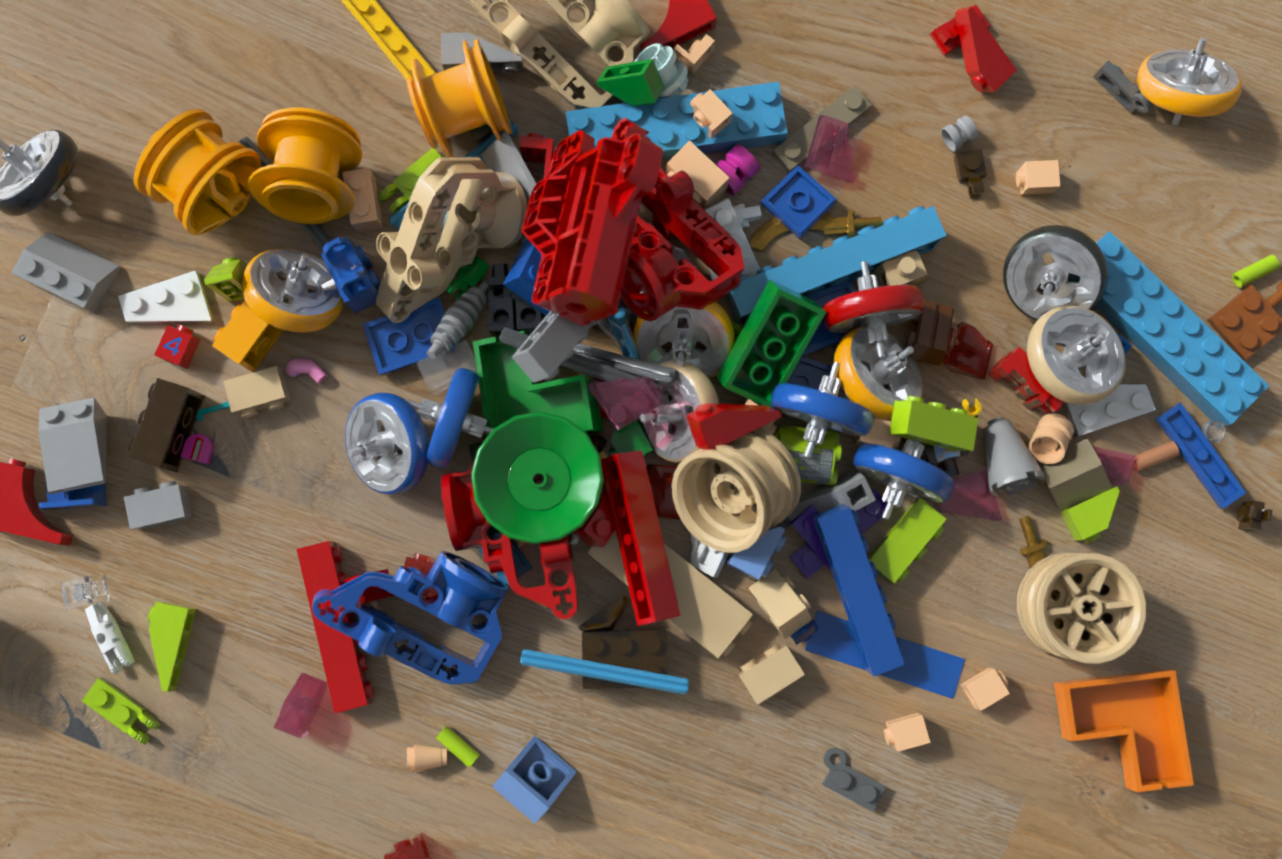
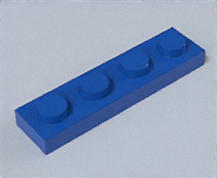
M1182 403L1176 404L1155 419L1170 441L1176 443L1179 453L1220 509L1226 508L1246 494L1243 487Z

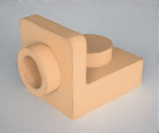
M706 34L701 41L697 39L688 52L679 45H676L674 48L677 55L676 61L683 62L687 69L694 74L713 53L715 40Z

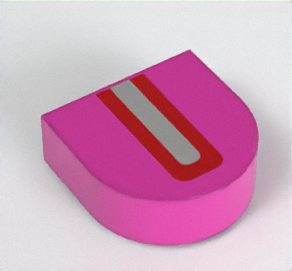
M191 435L185 441L181 457L210 465L214 444L205 435Z

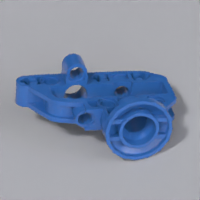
M442 550L429 574L412 566L410 568L400 566L395 576L376 571L366 572L334 590L323 589L318 591L314 595L312 609L316 618L328 626L358 640L359 646L374 656L382 657L384 653L431 678L447 684L471 683L479 679L502 639V631L496 611L506 596L509 587L499 578L471 561ZM370 586L380 587L485 642L476 658L471 660L443 645L439 647L423 638L422 634L394 621L393 616L390 617L384 612L373 608V606L369 608L359 603V598L366 588ZM432 588L437 591V595L433 599L427 600L422 597L423 592L427 589ZM327 600L331 601V607L327 606L324 610L321 609V603H325ZM335 610H339L338 617H335ZM349 612H354L359 616V619L354 623H347L343 617ZM478 614L486 616L482 624L475 625L472 623L474 616ZM403 639H406L407 646L402 644L400 648L397 647L396 641L402 642ZM453 664L456 665V670L451 669L447 672L445 666L452 667Z

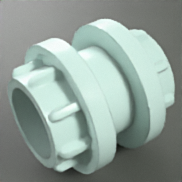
M661 43L652 44L639 53L634 62L654 60L665 86L658 98L679 96L687 87L689 81L686 77L688 69L683 62L676 61L677 55L670 46L663 47Z

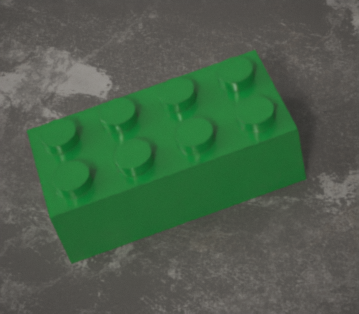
M769 279L716 376L724 388L772 408L771 396L775 387L788 381L826 311L817 302Z

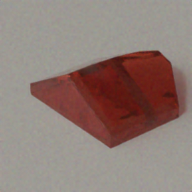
M961 322L951 327L947 354L942 364L951 372L985 380L993 344L991 341L986 340L974 326Z
M648 464L646 469L657 516L681 520L676 511L672 496V481L677 467Z

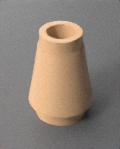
M415 744L414 747H407V771L414 770V773L447 765L446 748L441 749Z

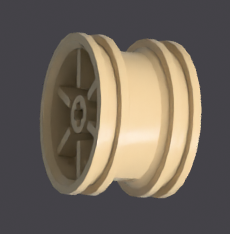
M760 428L730 443L716 446L715 450H703L701 448L696 450L678 465L672 481L673 501L685 527L701 543L725 553L740 552L748 549L762 538L769 529L776 527L794 512L801 494L799 471L790 452L778 439Z
M1058 553L1040 560L1026 573L1020 583L1017 594V614L1026 636L1045 652L1082 663H1103L1123 655L1135 644L1144 626L1146 601L1136 576L1116 559L1102 554ZM1076 573H1080L1082 576V580L1078 584H1075L1073 581V576ZM1102 585H1106L1108 588L1106 595L1098 593ZM1053 590H1057L1059 592L1056 596L1055 601L1051 598V593ZM1083 602H1087L1088 606L1085 607L1087 609L1086 613L1082 612L1081 610L1082 608H1084V606L1082 605ZM1104 613L1110 614L1108 624L1101 620V616ZM1057 618L1063 622V626L1060 629H1057L1054 625V621ZM1084 629L1089 633V638L1086 641L1080 638Z

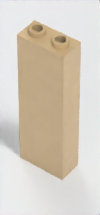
M615 530L604 547L592 546L587 553L628 586ZM664 543L681 616L670 618V620L715 657L719 658L721 655L726 657L736 645L733 639L737 634L744 635L753 622L750 618L753 614Z

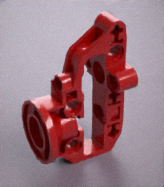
M660 168L655 187L648 195L641 198L640 203H643L653 213L652 223H654L655 228L650 223L644 222L637 215L633 233L635 236L632 238L627 261L629 264L626 267L623 279V290L620 293L621 299L633 313L649 322L657 320L675 307L702 310L741 284L740 273L744 270L741 247L717 221L692 199L694 192L693 181L682 170L668 177ZM676 235L718 277L713 281H708L686 258L681 259L678 265L676 259L672 256L673 246L667 239Z
M474 462L468 470L443 474L441 477L443 507L454 550L461 551L482 547L484 562L488 563L490 573L504 571L510 587L516 594L551 608L553 614L560 619L574 617L578 611V592L573 568L572 548L568 535L561 540L539 543L541 564L543 565L546 583L543 586L525 588L520 584L518 572L514 566L512 538H508L504 534L496 541H492L489 538V530L492 525L488 523L474 498L471 477ZM540 474L534 477L535 484L539 485L544 482ZM557 571H565L568 575V581L562 587L556 586L553 582V576ZM571 589V594H565L568 603H572L573 608L568 609V614L564 615V611L558 610V605L562 604L561 595L555 597V591Z

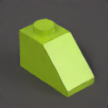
M1117 486L1062 512L1060 511L1074 541L1084 540L1085 543H1089L1101 537L1100 532L1108 528L1120 492Z

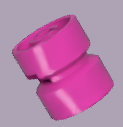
M736 144L726 154V161L720 160L716 164L729 177L726 193L731 196H735L744 187L745 179L750 180L761 168L757 159L739 144Z

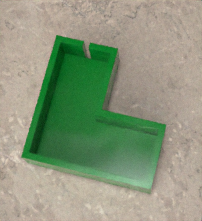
M519 331L520 333L526 334L528 336L531 335V333L527 331ZM498 337L473 341L484 419H487L486 426L496 428L514 416L543 412L567 418L585 431L587 435L603 432L594 377L582 374L544 383L542 380L533 383L512 358L518 350L517 348L502 343Z

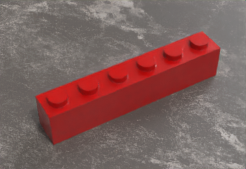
M643 451L618 453L601 459L603 478L637 626L681 616Z
M325 541L298 548L296 550L334 714L369 705L372 703V697H375L372 682L367 681L365 670H368L366 655L360 652L358 640L328 626L316 618L312 609L313 598L318 591L323 589L334 590L345 584V579H348L347 574L341 571L340 562L343 561L341 548L339 545L336 546L334 541ZM329 600L321 603V609L323 610L327 606L331 607V601ZM335 610V617H338L339 610ZM347 613L343 617L344 621L354 623L352 616L356 613Z

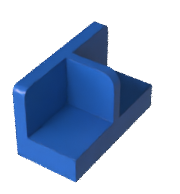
M106 483L52 495L48 493L47 489V502L39 503V508L63 510L107 506Z

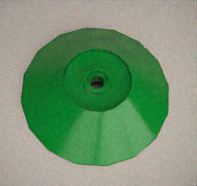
M543 412L517 415L494 428L477 450L471 474L475 501L488 523L508 538L532 544L561 540L582 527L598 505L604 481L600 454L587 433L565 417ZM541 474L544 476V482L539 485L535 484L534 477Z

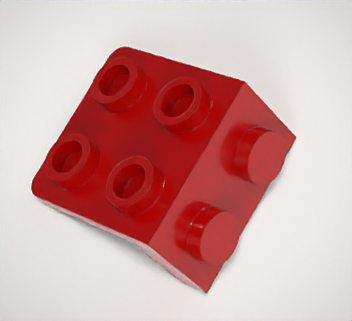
M536 133L520 136L519 148L523 161L545 164L544 179L547 178L555 150L553 139L544 138L543 135Z

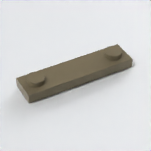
M854 85L776 147L772 153L790 173L797 165L804 162L870 109L872 104Z

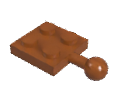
M1282 281L1277 286V292L1267 300L1262 297L1252 284L1207 319L1208 323L1243 361L1247 360L1282 331V318L1273 309L1282 302Z

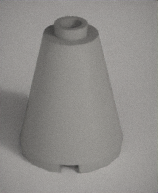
M1003 417L988 421V426L984 428L988 484L991 496L998 497L1000 496L999 491L1005 490L1008 495L1019 493L1037 486L1036 480L1038 478L1044 481L1043 471L1012 422L1004 420Z

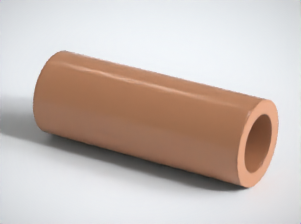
M1170 441L1131 457V463L1133 468L1140 472L1175 458L1180 453L1176 443Z

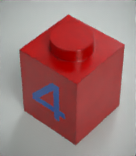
M178 324L177 328H173L167 325L154 356L188 369L200 339L193 336L194 331Z

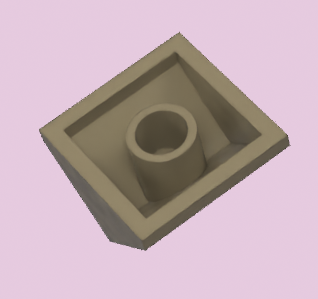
M1088 438L1069 446L1064 458L1058 463L1045 464L1037 461L1061 512L1112 489L1105 469Z

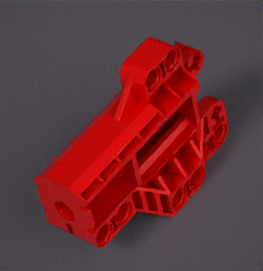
M623 118L618 122L613 131L612 138L604 137L600 139L597 147L594 149V137L582 130L559 142L553 153L548 177L539 181L531 192L521 230L542 254L532 295L533 303L555 314H559L561 317L579 326L591 324L592 321L596 322L609 317V314L614 315L618 313L617 307L621 290H623L622 284L625 270L629 264L627 262L632 238L635 236L633 233L638 211L641 209L640 201L642 197L648 195L653 190L659 174L663 155L662 147L646 137L650 132L627 118Z

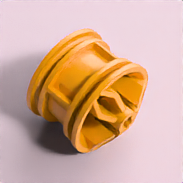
M203 109L185 111L155 132L146 144L134 172L135 188L142 195L150 197L158 203L170 202L174 206L175 218L192 235L206 234L228 222L233 216L240 214L251 198V193L248 189L249 177L253 172L261 168L260 155L253 149L246 148L240 142L233 141L227 143L222 139L221 127Z

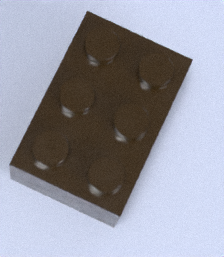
M157 378L156 382L149 388V401L146 409L142 410L139 415L137 434L129 442L128 451L130 453L128 458L178 473L183 459L181 454L185 441L192 434L197 420L196 417L199 409H201L205 395L188 387Z
M666 629L583 631L582 660L667 675ZM582 676L583 689L646 688Z

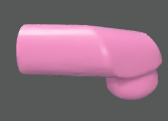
M292 358L287 362L285 368L287 375L290 377L298 376L300 373H307L317 384L323 382L328 376L311 358Z

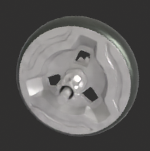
M1049 225L1031 230L1012 246L1005 259L1003 282L1006 293L1013 305L1021 313L1037 321L1043 314L1061 306H1079L1092 311L1106 291L1108 266L1102 250L1088 235L1072 227ZM1050 253L1053 257L1049 264L1044 263L1043 254ZM1069 273L1080 276V282H1068ZM1040 283H1042L1040 288L1044 289V294L1036 290Z

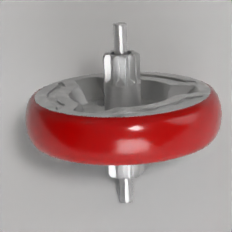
M863 261L860 262L863 276L857 280L859 291L843 295L826 303L822 307L826 311L822 324L827 331L834 333H848L855 328L866 326L869 343L876 344L878 358L885 357L883 342L888 340L886 326L898 324L920 315L925 308V298L921 289L913 285L878 287L877 277L869 274L868 263Z

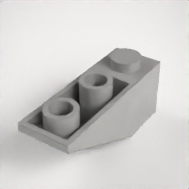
M468 32L441 33V58L444 70L465 63L464 40L473 47L474 40L479 39L493 72L516 74L518 71H524L521 56Z
M854 468L839 476L836 485H822L800 497L797 507L788 518L792 521L810 504L819 513L842 504L856 511L876 499L865 477Z

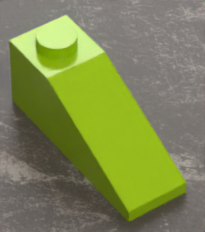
M236 257L224 259L222 264L214 265L205 277V285L228 302L244 299L241 284L244 270L248 264Z
M155 602V606H152L149 611L148 622H150L149 633L160 685L164 692L176 691L197 609L169 602Z

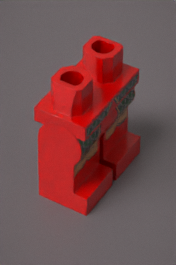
M1021 347L1005 354L987 373L994 381L1003 378L1014 388L1015 395L1021 400H1026L1023 405L1027 409L1037 407L1044 415H1047L1051 411H1057L1064 403V401L1059 400L1046 391L1038 382L1030 368L1027 353Z

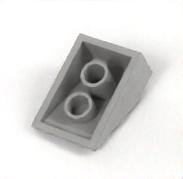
M89 398L41 408L38 432L48 493L52 495L106 483L107 415L96 399Z

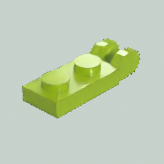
M431 148L392 181V184L380 192L378 198L381 202L389 200L398 191L404 195L391 204L389 211L392 214L396 213L410 201L420 176L437 158L441 157L435 149Z
M102 677L96 680L82 699L84 704L124 733H128L129 736L141 744H147L150 737L135 726L138 720L154 730H157L160 726V722L148 714L144 707Z

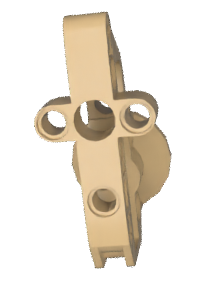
M469 0L478 14L502 37V41L516 55L521 56L569 104L584 109L601 107L612 96L607 91L603 95H599L538 33L539 31L524 18L522 13H519L509 3L510 0H496V2L491 4L487 12L484 10L487 8V3L484 0ZM545 0L555 11V16L579 40L582 39L592 49V53L605 67L633 62L634 50L651 34L644 19L627 0ZM501 8L508 13V18L504 22L494 20L492 14L496 9ZM573 9L581 10L584 14V20L578 23L572 21L569 16L570 11ZM611 48H617L621 51L622 59L619 62H613L608 57V51ZM534 49L537 51L545 50L544 58L550 62L547 66L540 58L534 60ZM573 79L575 81L571 85L576 90L580 87L584 90L582 93L583 100L579 97L574 100L572 98L574 92L569 86L566 91L563 90Z
M439 157L420 176L411 195L399 232L380 233L376 241L378 253L387 262L378 289L376 305L393 323L403 322L412 311L442 294L449 286L458 269L472 264L478 248H509L519 241L523 234L521 230L527 210V200L523 188L517 179L506 172H494L491 169H487L479 157ZM448 211V217L442 231L441 227Z

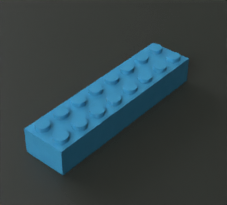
M779 82L713 91L733 114L731 122L712 139L707 136L708 128L706 126L702 128L693 117V107L690 105V102L699 93L658 98L655 103L648 106L643 104L631 106L628 103L565 111L569 136L579 130L584 131L594 137L593 149L597 147L600 139L604 137L612 138L613 131L618 122L623 118H627L650 132L646 137L662 147L663 155L661 161L672 159L689 140L704 154L727 152L736 144L746 149L781 144L786 140L787 127Z
M919 206L909 211V216L901 219L899 216L891 217L883 222V226L875 229L874 226H868L860 230L858 236L850 239L848 236L840 237L833 241L832 246L823 248L822 245L809 250L807 252L808 255L798 259L797 255L783 260V265L772 268L771 265L759 269L756 272L757 275L748 279L746 275L741 276L740 286L726 294L725 297L736 324L744 325L769 279L803 296H808L849 280L851 282L858 280L859 277L863 276L860 262L867 261L870 274L880 264L914 250H917L919 255L935 250L946 237V233L934 206L926 209L924 206Z
M1110 231L1107 232L1096 242L1107 262L1108 283L1102 299L1095 308L1218 428L1232 424L1269 385ZM1069 273L1067 281L1079 283L1080 276Z

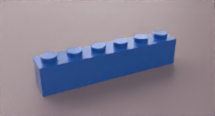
M842 504L813 515V521L866 671L875 677L905 665L902 655H905L903 645L899 639L895 638L893 632L896 629L894 619L890 613L887 614L884 606L887 603L885 593L881 587L878 588L875 580L878 577L876 567L872 561L869 562L866 552L869 551L867 541L863 535L860 536L857 529L860 521L856 511Z

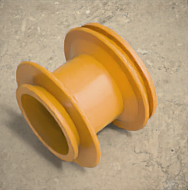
M479 39L474 40L473 47L466 40L463 41L465 63L430 76L426 75L420 62L414 58L412 60V70L415 80L411 76L406 79L414 110L430 146L436 149L439 143L446 157H453L450 137L487 124L493 130L498 141L501 140L500 135L504 131L507 134L509 133V135L513 134L501 92Z
M285 108L274 111L266 116L261 128L258 130L256 139L261 151L274 164L259 168L249 177L248 189L253 198L276 216L296 223L320 224L349 214L355 205V196L352 190L338 178V175L343 174V172L352 171L361 162V139L356 130L347 122L332 114L309 108Z

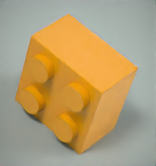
M244 300L242 304L237 305L230 315L231 320L228 324L217 331L214 337L215 342L212 346L251 372H255L284 330L276 328L260 319Z

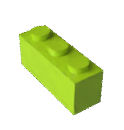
M907 396L906 400L894 401L890 435L952 451L974 450L978 418L967 415V410L957 408L947 410L945 404L936 402L925 404L923 403V398Z
M922 498L916 499L868 557L869 562L872 561L875 565L878 575L889 584H894L896 581L901 583L910 572L907 567L913 560L919 561L928 550L925 545L931 538L936 540L944 531L945 527L942 524L946 521V518Z

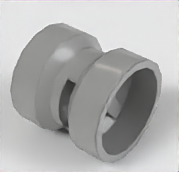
M967 115L959 118L956 124H948L941 129L943 141L952 152L962 148L965 142H973L979 136L976 125Z

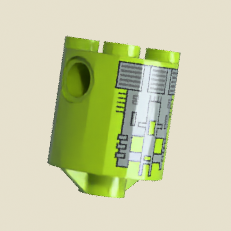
M778 426V430L773 436L785 446L793 457L799 471L801 483L836 485L838 469H835L836 461L841 459L842 449L841 444H839V432L826 430L822 444H815L812 456L808 458L804 456L808 441L803 438L806 428Z

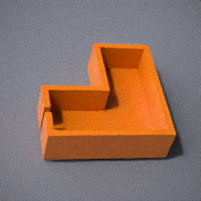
M1156 669L1054 682L1062 738L1069 741L1118 736L1127 789L1135 792L1161 790L1163 787L1169 789L1194 785L1176 670Z

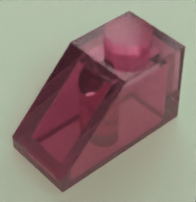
M302 672L285 699L274 728L298 738L308 735L327 688V682Z

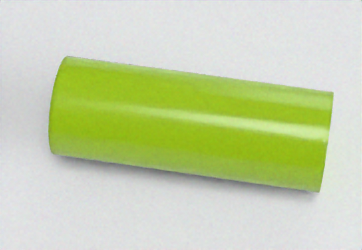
M1269 255L1233 273V282L1237 287L1241 288L1279 269L1280 263L1276 256Z
M448 726L436 737L441 744L468 768L480 756L478 752Z

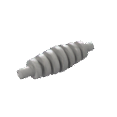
M482 281L478 288L471 287L466 294H463L446 311L430 339L433 344L427 351V355L430 358L436 359L441 351L448 352L472 329L478 319V315H480L488 301L486 294L489 291V285L487 282Z

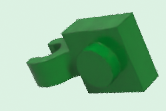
M475 255L472 264L458 269L455 274L456 278L450 282L446 291L452 295L459 289L458 293L454 296L458 301L463 294H466L469 285L474 287L477 282L482 280L490 266Z

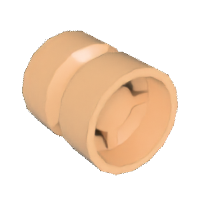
M1057 413L1043 416L1039 420L1036 431L1029 443V451L1033 457L1045 464L1060 462L1064 458L1068 444L1073 437V424L1068 418Z

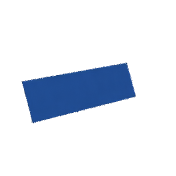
M817 611L805 651L866 670L849 621ZM895 636L903 645L905 655H902L905 665L880 675L953 699L965 659Z

